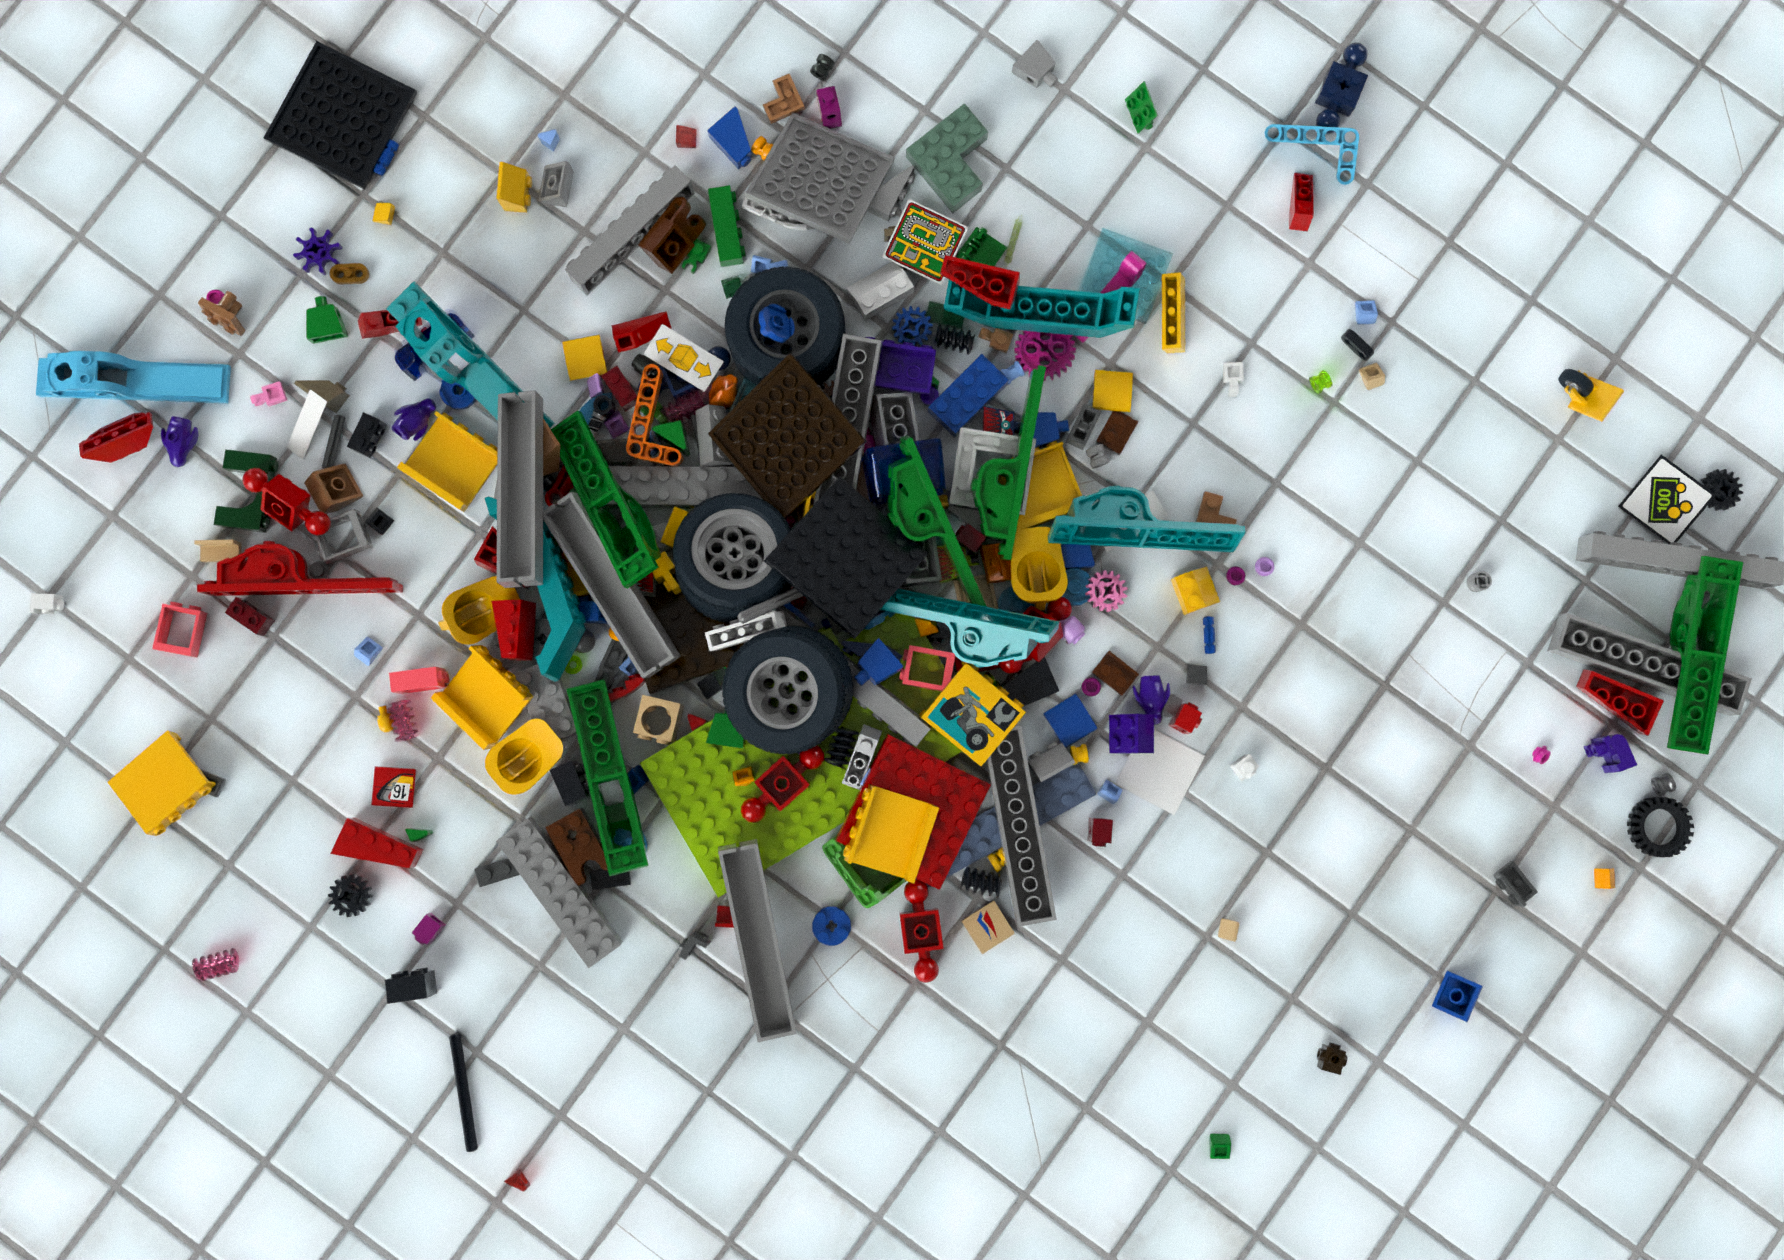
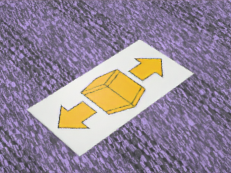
M663 324L643 353V355L704 392L724 362Z

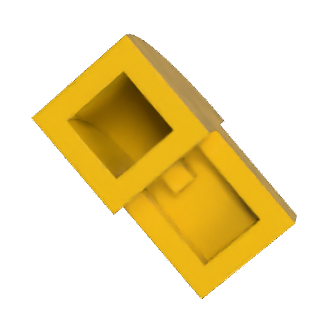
M664 551L661 553V557L655 560L659 568L653 571V575L658 584L663 582L669 592L673 590L675 595H677L681 590L672 576L676 573L675 565Z

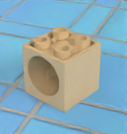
M642 695L633 733L638 734L637 738L651 741L653 737L657 738V743L670 745L671 742H675L677 739L685 705ZM657 707H664L671 718L670 727L665 729L662 734L654 735L650 732L651 729L646 722L647 716L655 711Z

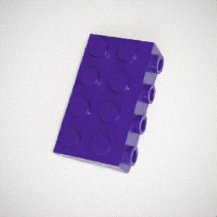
M884 340L882 342L875 387L930 395L936 350L929 345L916 347L909 342L896 344L893 340Z

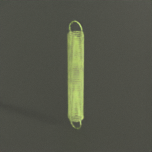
M1019 217L1015 220L1014 232L1012 231L1011 234L1014 239V245L1012 237H1010L1011 240L1008 244L1007 257L1005 256L1004 261H1007L1006 263H1011L1015 251V241L1018 239L1017 233L1019 236L1022 222H1019Z

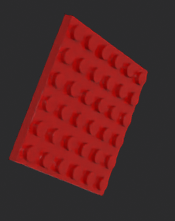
M887 734L835 840L845 846L849 845L851 840L849 834L852 826L856 825V813L858 808L862 807L864 801L862 795L869 784L933 804L939 810L916 879L940 890L991 784Z

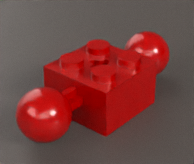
M251 468L244 473L242 478L244 487L255 493L262 491L261 511L291 532L304 521L306 529L313 535L319 536L329 531L331 527L329 516L322 511L311 512L309 510L310 495L306 490L293 484L290 479L278 474L269 481L265 471L259 468Z
M1061 597L1048 603L1047 614L1032 605L1023 614L1061 621L1070 616L1072 606L1068 599ZM1060 622L1059 629L1049 642H1037L1036 647L1029 655L1031 658L1040 662L1063 637ZM1013 659L999 662L1000 668L1010 674L1018 672L1023 665V660L1014 661Z
M815 746L807 751L800 752L799 761L794 766L785 756H782L754 781L763 794L758 798H748L743 802L741 806L742 817L751 823L759 822L765 816L766 806L770 802L780 812L784 810L810 786V783L801 774L807 769L814 770L823 764V750L819 746ZM779 779L787 780L786 788L778 787V785L780 784L778 781Z
M915 879L914 883L908 882L904 888V896L907 901L912 903L913 911L899 914L904 953L918 952L919 960L915 963L914 974L921 982L928 983L935 980L939 973L938 964L931 958L930 951L944 948L938 908L924 910V901L928 897L929 889L926 883ZM919 926L927 929L922 936H920L919 932H916Z

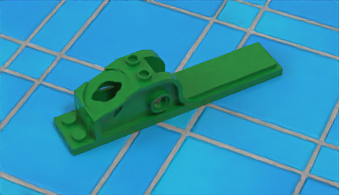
M1038 365L1030 372L1015 458H994L987 461L979 468L976 478H973L971 481L970 491H973L972 496L975 508H978L981 532L985 537L1003 540V543H999L997 553L1002 560H1011L1046 366ZM999 475H1002L1006 478L1005 485L999 483ZM988 508L992 510L991 514L987 512Z
M577 410L553 427L551 431L560 443V458L623 587L628 589L659 568L655 560L660 558L661 554L656 543L655 532L638 501L632 495L625 492L615 480L582 412ZM613 499L618 504L622 512L621 515L626 523V526L621 528L611 513L602 508ZM637 546L639 551L634 554V548Z
M905 435L900 438L901 443L899 447L903 455L905 454L907 457L888 465V478H890V495H888V509L890 513L887 514L894 527L898 526L901 532L911 540L923 541L939 536L968 602L986 606L912 437ZM900 483L903 485L901 490L898 486ZM924 513V518L918 521L919 515Z
M1701 556L1698 575L1687 576L1684 589L1674 609L1669 641L1671 648L1680 653L1682 665L1667 748L1709 755L1743 562ZM1707 590L1710 593V599L1702 608L1704 592ZM1697 635H1699V636H1698V648H1699V650H1696V645H1697L1696 636H1697Z
M605 679L568 688L567 694L608 874L613 876L647 867L649 864L639 813L630 778L626 770ZM619 779L624 794V802L606 806L600 784ZM618 829L630 831L632 833L631 845L623 847L614 842L615 832Z

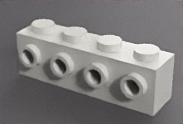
M774 609L744 624L736 619L730 621L728 626H724V624L713 626V630L705 632L710 651L721 650L747 642L751 638L769 630L785 627L787 622L784 611H776Z

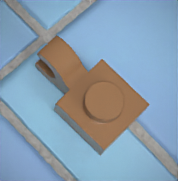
M982 327L978 337L990 341L989 347L1007 353L1013 334L995 328L993 333Z

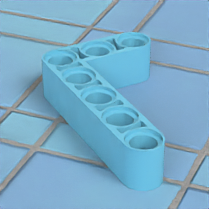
M1272 124L1266 128L1265 137L1271 142L1340 145L1336 174L1337 180L1343 185L1350 184L1353 181L1359 143V133L1353 128ZM1273 127L1279 131V135L1275 139H1271L1268 136V130ZM1292 128L1298 132V136L1294 140L1287 137V131ZM1311 129L1317 133V137L1313 141L1306 138L1307 131ZM1330 130L1336 133V139L1332 142L1327 141L1325 138V134ZM1349 131L1355 134V140L1351 143L1345 141V134ZM1346 151H1350L1353 154V159L1350 162H1345L1342 159V155ZM1345 170L1351 174L1350 179L1346 182L1340 179L1341 172Z

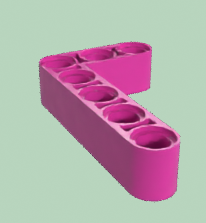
M1131 251L1122 261L1119 271L1100 293L1111 292L1120 289V287H1132L1143 274L1147 263ZM1075 336L1082 343L1088 339V337Z

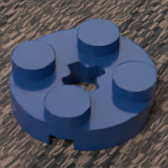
M769 304L759 312L761 334L780 343H784L794 334V322L791 317L788 319L785 314L787 311L777 304Z
M442 380L439 394L447 406L454 410H463L472 406L477 400L465 388L461 395H455L454 392L457 391V386L460 388L464 387L458 383L449 384Z
M836 906L824 907L815 915L812 922L813 934L822 944L828 946L841 944L850 933V918L844 910ZM830 920H833L834 924L837 923L834 931L826 928Z

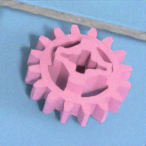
M1106 570L1101 571V574L1099 572L1095 573V578H1089L1091 584L1085 586L1089 589L1085 595H1090L1087 601L1094 602L1093 608L1099 606L1100 612L1106 609V612H1110L1111 609H1118V605L1124 604L1121 599L1127 597L1123 593V591L1127 590V587L1122 586L1125 580H1119L1120 574L1113 576L1114 571H1110L1108 574ZM1101 579H1109V581H1108L1107 583H1105L1104 581H1100V580H1101ZM1109 587L1107 590L1108 594L1104 595L1106 591L1104 588ZM1109 600L1112 601V603L1107 604L1103 603V601Z

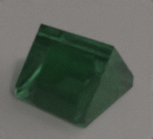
M739 275L721 280L726 299L731 298L737 292L736 290L742 286Z

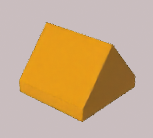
M1614 868L1594 869L1595 888H1615Z

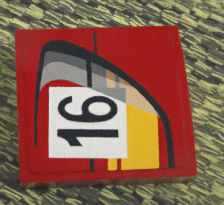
M375 766L371 805L413 808L416 769Z

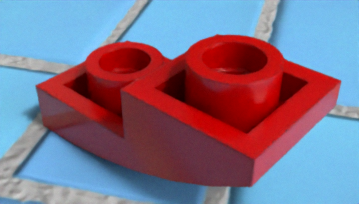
M640 674L629 676V680L625 681L627 689H624L623 686L612 689L613 693L608 694L610 701L614 702L631 695L643 686L645 679Z

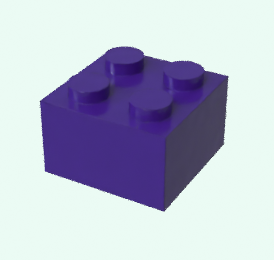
M1154 714L1109 715V753H1154Z

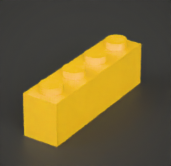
M1181 272L1162 274V350L1167 354L1185 352V277Z

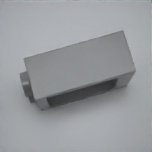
M355 509L330 518V528L351 521L359 545L332 555L325 535L317 536L311 534L314 542L318 543L319 557L330 564L373 547L361 513Z

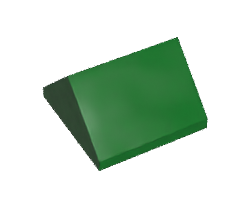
M681 421L661 424L652 428V431L659 439L689 457L690 450L686 431Z

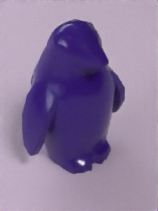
M427 398L397 409L394 412V416L399 415V417L392 425V431L404 440H409L414 434V441L421 438L427 430L431 414L436 409L435 402Z
M172 416L167 432L165 428L161 429V440L167 450L171 464L174 467H182L186 464L188 453L198 441V428L194 427L192 431V422L189 419Z
M1160 675L1143 676L1140 679V693L1137 692L1134 685L1133 694L1136 702L1145 714H1154V725H1158L1162 721L1163 708L1170 696V684L1167 683L1164 692Z

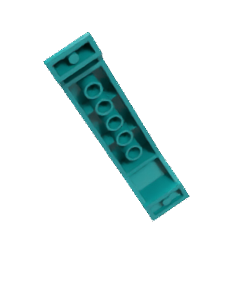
M949 280L944 309L992 328L1102 338L1134 328L1141 290L1140 288L1120 287V289L1107 293L1018 286L1011 309L990 305Z
M489 496L485 497L490 516L497 520V499ZM543 520V585H537L551 627V632L541 654L536 656L541 675L556 682L560 680L586 630L584 625L586 619L579 610L578 605H580V601L573 592L574 583L571 577H568V565L561 556L563 550Z

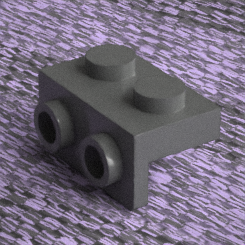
M1510 861L1493 875L1496 878L1497 886L1507 892L1509 895L1508 899L1514 906L1525 907L1527 905L1525 902L1538 893L1514 861Z
M700 931L698 933L693 932L689 938H685L678 949L681 951L679 957L686 960L691 955L696 944L706 948L711 942L708 940L709 936Z

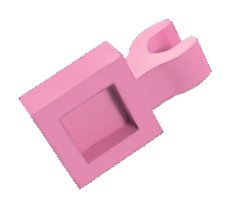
M280 381L261 387L263 393L250 396L251 402L255 406L263 405L265 402L268 406L288 401Z

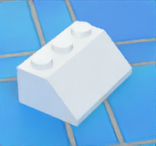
M891 262L847 287L846 290L866 321L913 294L914 286L902 267Z

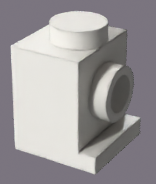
M31 593L30 613L54 614V611H62L64 609V600L61 595Z
M1245 754L1230 765L1241 781L1252 777L1259 767L1250 754Z

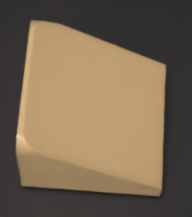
M1377 362L1359 369L1367 390L1384 385L1385 374Z
M1222 918L1218 937L1235 942L1240 923Z

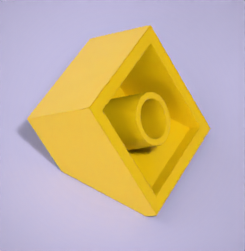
M499 162L496 199L504 211L527 213V206L531 204V197L528 194L529 188H532V177L526 169L505 162Z
M1207 566L1171 579L1184 615L1220 602Z

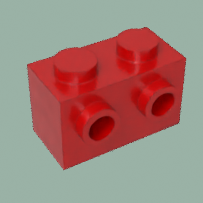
M1190 702L1188 704H1181L1176 716L1171 718L1168 726L1183 734H1191L1194 728L1197 729L1202 721L1200 717L1202 712L1198 711V706Z

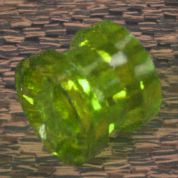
M1325 370L1320 371L1317 376L1309 378L1310 385L1317 394L1323 392V389L1333 386L1332 380Z

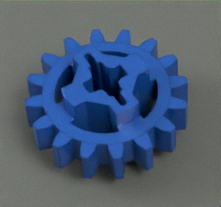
M910 306L909 311L902 308L903 314L896 313L898 320L893 319V323L896 326L892 327V331H897L894 337H900L898 340L899 344L904 341L912 343L914 346H916V343L922 346V340L929 341L927 335H932V331L929 328H933V324L928 323L931 317H925L927 314L925 310L921 313L920 307L913 310L912 306ZM911 315H916V316H919L920 318L915 319V318H912ZM905 319L904 326L900 328L902 320ZM910 324H913L915 326L914 331H912V329H909ZM925 326L924 332L920 336V330ZM909 335L914 337V339H908L904 336Z

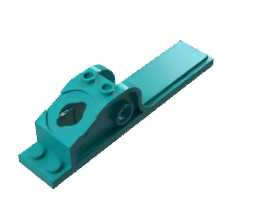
M415 281L386 308L399 322L395 327L413 347V350L420 359L447 383H458L463 386L497 420L498 394L515 392L518 395V392H524ZM421 317L430 323V339H427L416 326L417 318ZM455 353L469 363L462 371L449 361ZM543 411V419L551 428L555 423Z
M1109 486L1100 489L1097 493L1074 498L1067 515L1055 517L1047 537L1048 543L1234 552L1245 535L1246 530L1245 526H1240L1239 524L1159 520L1151 513L1149 501L1141 491L1131 487Z
M897 589L880 609L945 623L951 632L950 644L955 656L963 662L974 664L976 667L998 665L999 662L1013 659L1014 661L1027 659L1036 647L1037 642H1049L1059 629V621Z

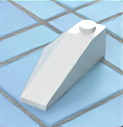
M745 197L742 208L789 229H815Z

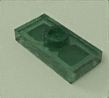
M929 301L926 317H931L929 322L941 323V325H949L950 327L955 326L958 329L962 328L965 317L945 310L944 304Z

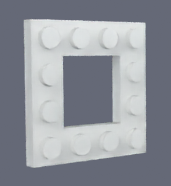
M960 428L949 504L975 508L972 496L973 491H970V486L973 478L976 451L981 450L1014 455V459L1019 436ZM1033 439L1019 515H1025L1036 439Z

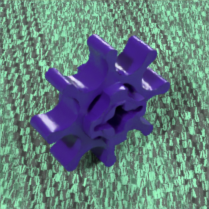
M311 227L309 229L311 232L309 240L304 241L300 237L296 238V241L302 244L304 248L300 253H294L293 256L297 260L307 259L306 264L303 266V270L307 273H310L313 266L318 265L319 272L322 275H326V263L340 264L337 259L332 257V254L335 250H342L343 247L338 242L329 244V240L333 236L330 230H326L324 236L317 237V231Z

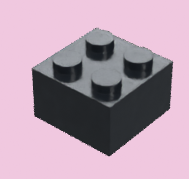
M571 760L550 770L565 806L575 805L591 797L588 781H586L584 776L586 774L585 768L582 763L579 764L578 761Z
M428 967L410 971V974L408 970L391 974V978L385 980L387 1004L424 999L437 994L435 971H428Z

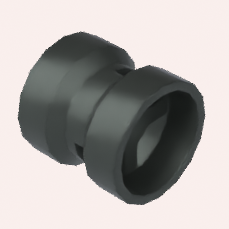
M819 54L816 59L817 63L812 66L810 72L816 78L826 81L829 76L828 72L833 69L835 62L827 55Z

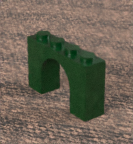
M225 449L222 468L238 473H245L251 468H259L265 471L270 481L275 477L279 463L277 458L272 455ZM262 491L257 492L253 502L243 508L216 506L213 525L222 528L266 533V529L270 525V518L261 511Z

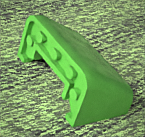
M837 835L822 846L823 852L865 908H870L879 903L906 882L904 878L853 862L851 864L847 863L843 856L845 845L835 840Z

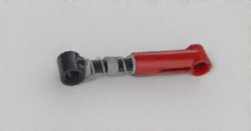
M605 395L596 397L593 402V417L589 419L590 423L588 426L595 439L598 436V430H601L600 426L602 423H605V420L613 415L616 410L614 401ZM608 402V408L602 411L601 404ZM564 464L551 490L545 495V502L549 507L554 504L553 497L559 494L561 499L569 494L570 489L574 487Z

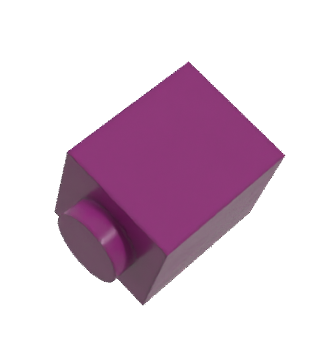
M428 913L412 931V934L415 935L414 939L422 945H428L434 941L446 924L432 913Z

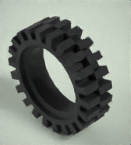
M1668 797L1646 798L1644 801L1637 803L1638 807H1633L1632 809L1634 813L1628 816V818H1631V822H1627V826H1631V830H1627L1628 835H1632V838H1630L1631 842L1636 843L1635 847L1641 849L1642 853L1649 854V856L1673 857V855L1680 854V850L1684 851L1687 848L1685 844H1690L1692 841L1688 838L1694 835V832H1690V828H1694V824L1689 822L1693 818L1691 815L1686 814L1689 812L1688 809L1682 808L1683 804L1676 802L1675 799ZM1657 809L1669 812L1676 822L1675 836L1669 843L1664 845L1653 843L1648 839L1644 830L1647 816Z

